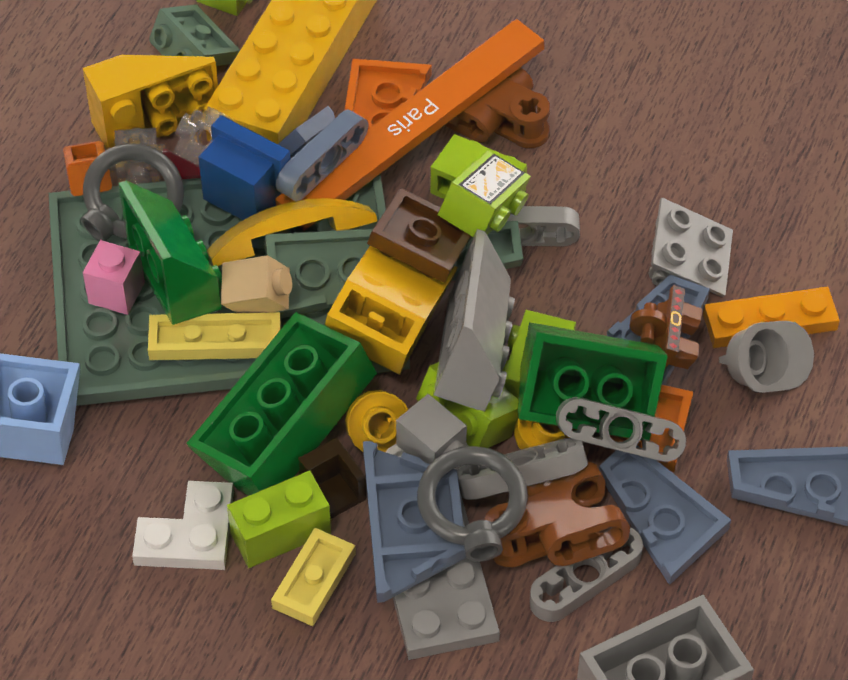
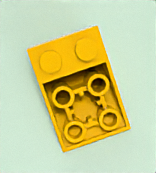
M119 55L83 68L91 122L106 150L121 144H142L161 136L170 135L191 125L205 122L204 108L218 87L214 57Z
M369 246L329 310L325 326L360 342L370 360L400 375L458 267L454 266L447 280L443 283Z

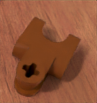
M520 67L450 120L445 126L477 142H486L495 132L520 147L536 148L546 143L550 136V125L547 122L550 115V103L544 95L532 91L534 87L533 80Z
M588 461L587 466L575 474L527 486L528 500L524 515L518 525L501 539L503 550L493 560L496 564L503 567H517L547 555L550 562L557 566L571 565L623 546L629 538L630 525L622 511L614 505L589 508L603 499L605 495V479L599 467L595 463ZM589 481L586 485L578 487L581 483ZM508 503L499 504L491 508L486 513L484 520L490 522L497 520L506 510ZM609 527H612V528H611L609 531H607V532L598 533L599 531H602V530H604V529H607V528H609ZM512 541L517 545L516 552L513 551Z

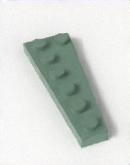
M507 221L499 232L492 230L487 235L505 269L521 266L523 261L518 221ZM373 229L266 234L264 240L266 255L290 268L292 278L289 310L277 311L280 312L281 318L290 317L295 312L304 314L331 308L346 280L370 245L367 242ZM473 237L470 239L468 245L466 246L465 250L463 251L462 255L457 261L455 266L458 267V269L451 281L456 280V277L465 259V256L473 240Z

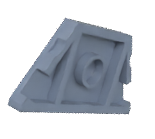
M363 441L377 603L395 597L465 559L466 554L464 545L454 544L435 534L427 526L420 514L417 503V490L420 479L430 464L422 461L419 457L404 452L401 457L380 451L377 449V443ZM453 469L444 475L438 483L435 499L439 511L446 519L464 527L457 470Z

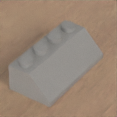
M479 229L476 230L448 297L434 396L485 412L491 396L498 398L505 384L507 373L502 370L509 354V347L505 346L512 328V322L508 320L513 310L515 298L509 296L511 278L486 232Z

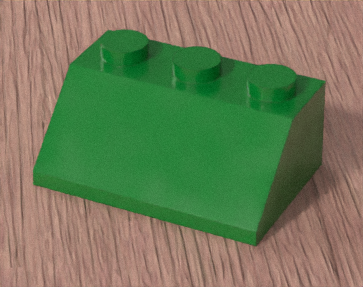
M127 180L119 182L128 247L140 251L144 276L172 325L220 310L219 291L222 289V274L217 265L211 266L209 264L208 253L201 239L197 241L194 239L193 228L188 216H181L173 202Z
M529 322L520 367L518 418L557 426L556 412L563 401L572 397H580L655 416L668 355L655 344ZM578 406L575 413H567L566 420L572 423V428L578 429L580 424H586L597 428L595 432L599 433V424L606 411H599L598 420L583 414V406ZM627 417L615 418L609 425V435L630 438L633 432L632 422ZM642 422L643 434L641 440L650 441L651 433L645 431L649 422Z

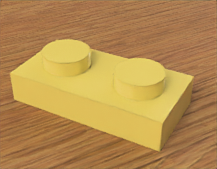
M314 528L272 597V609L310 626H314L356 555L355 545Z

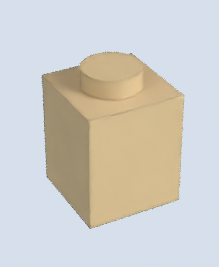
M268 255L222 263L221 305L236 313H268L289 310V294L292 291L290 268Z

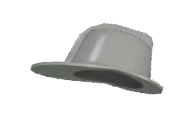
M761 322L737 332L729 341L726 355L719 357V363L727 365L731 377L740 385L748 386L752 391L760 393L784 391L799 387L808 378L813 367L814 350L811 338L806 330L796 322Z

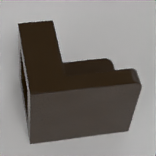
M338 438L298 458L299 474L311 471L330 505V519L366 500L365 475Z

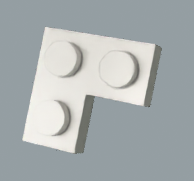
M188 481L183 519L138 517L132 555L134 566L225 570L230 531L227 505L233 502V483Z

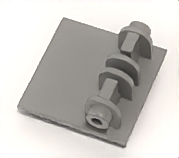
M661 198L651 252L652 266L649 268V277L652 279V283L658 286L671 274L710 289V292L724 297L726 295L733 229L665 198Z

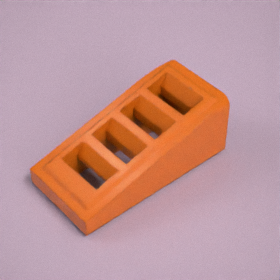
M101 140L65 146L63 148L70 190L73 196L83 195V182L86 172L91 163L105 151ZM109 169L101 180L100 192L109 191L112 188Z

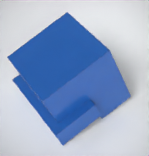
M220 115L211 125L212 142L198 156L203 199L244 220L258 212L276 206L275 198L282 194L276 189V180L284 165L290 160V150Z

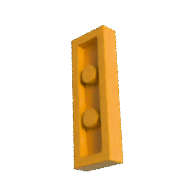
M828 286L704 304L703 317L713 348L727 347L729 341L737 332L745 330L755 323L791 321L803 327L807 334L836 331L840 322Z

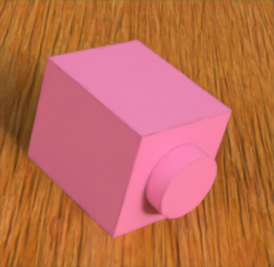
M102 240L99 241L83 271L89 304L126 315L129 314L145 283L140 251Z

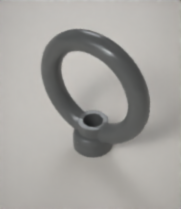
M129 143L107 149L91 163L83 182V198L88 212L80 218V221L93 238L97 241H107L112 235L127 239L125 222L120 220L112 208L102 203L100 197V184L104 174L110 167L122 161L137 160L153 166L165 180L167 199L171 200L178 212H180L184 199L183 182L176 166L166 155L147 145Z
M477 446L456 448L437 457L424 471L417 490L418 508L427 526L441 538L454 544L464 545L466 558L477 562L487 561L501 554L503 550L501 539L518 525L524 515L528 500L527 486L518 467L505 455L489 448ZM471 464L488 467L496 471L508 486L509 502L504 513L494 522L478 520L468 524L466 527L459 526L446 519L439 511L435 499L437 485L443 476L463 465Z

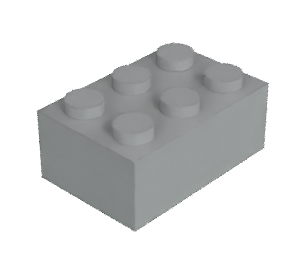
M701 595L581 652L577 680H752L754 669L705 596Z

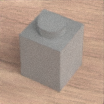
M427 394L396 420V445L405 453L419 457L422 461L431 464L437 457L450 450L466 447L467 425Z

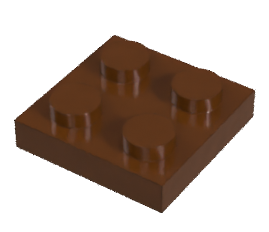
M400 188L372 230L367 244L380 250L384 255L396 258L418 269L422 274L434 277L445 283L472 236L438 216L440 207Z

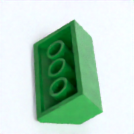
M295 312L186 444L229 483H233L237 490L248 496L293 478L299 471L298 458L320 445L377 372L360 342Z

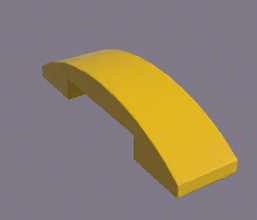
M321 198L293 201L265 209L239 222L221 235L207 249L211 264L213 266H220L224 262L255 256L251 239L265 236L266 234H272L328 218L330 226L335 231L349 230L377 222V216L367 205L342 199Z

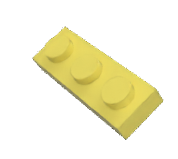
M280 312L205 314L174 325L170 322L167 314L149 315V360L258 358L281 330Z

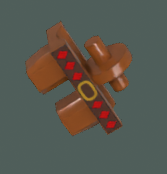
M675 285L670 288L669 299L665 302L658 303L657 305L648 302L644 305V309L635 311L630 317L629 326L634 334L641 337V342L658 345L668 355L665 368L668 365L689 369L698 357L699 344L680 336L681 332L691 336L696 332L701 322L702 308L684 302L685 289Z

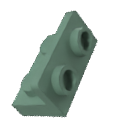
M197 4L160 8L149 37L150 43L162 56L214 57L216 66L232 64L240 51Z

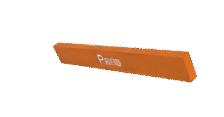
M516 18L370 127L359 147L302 200L321 198L348 199L544 50V39ZM284 194L275 198L276 206L294 201ZM317 221L304 224L298 227L305 231L313 224H315Z

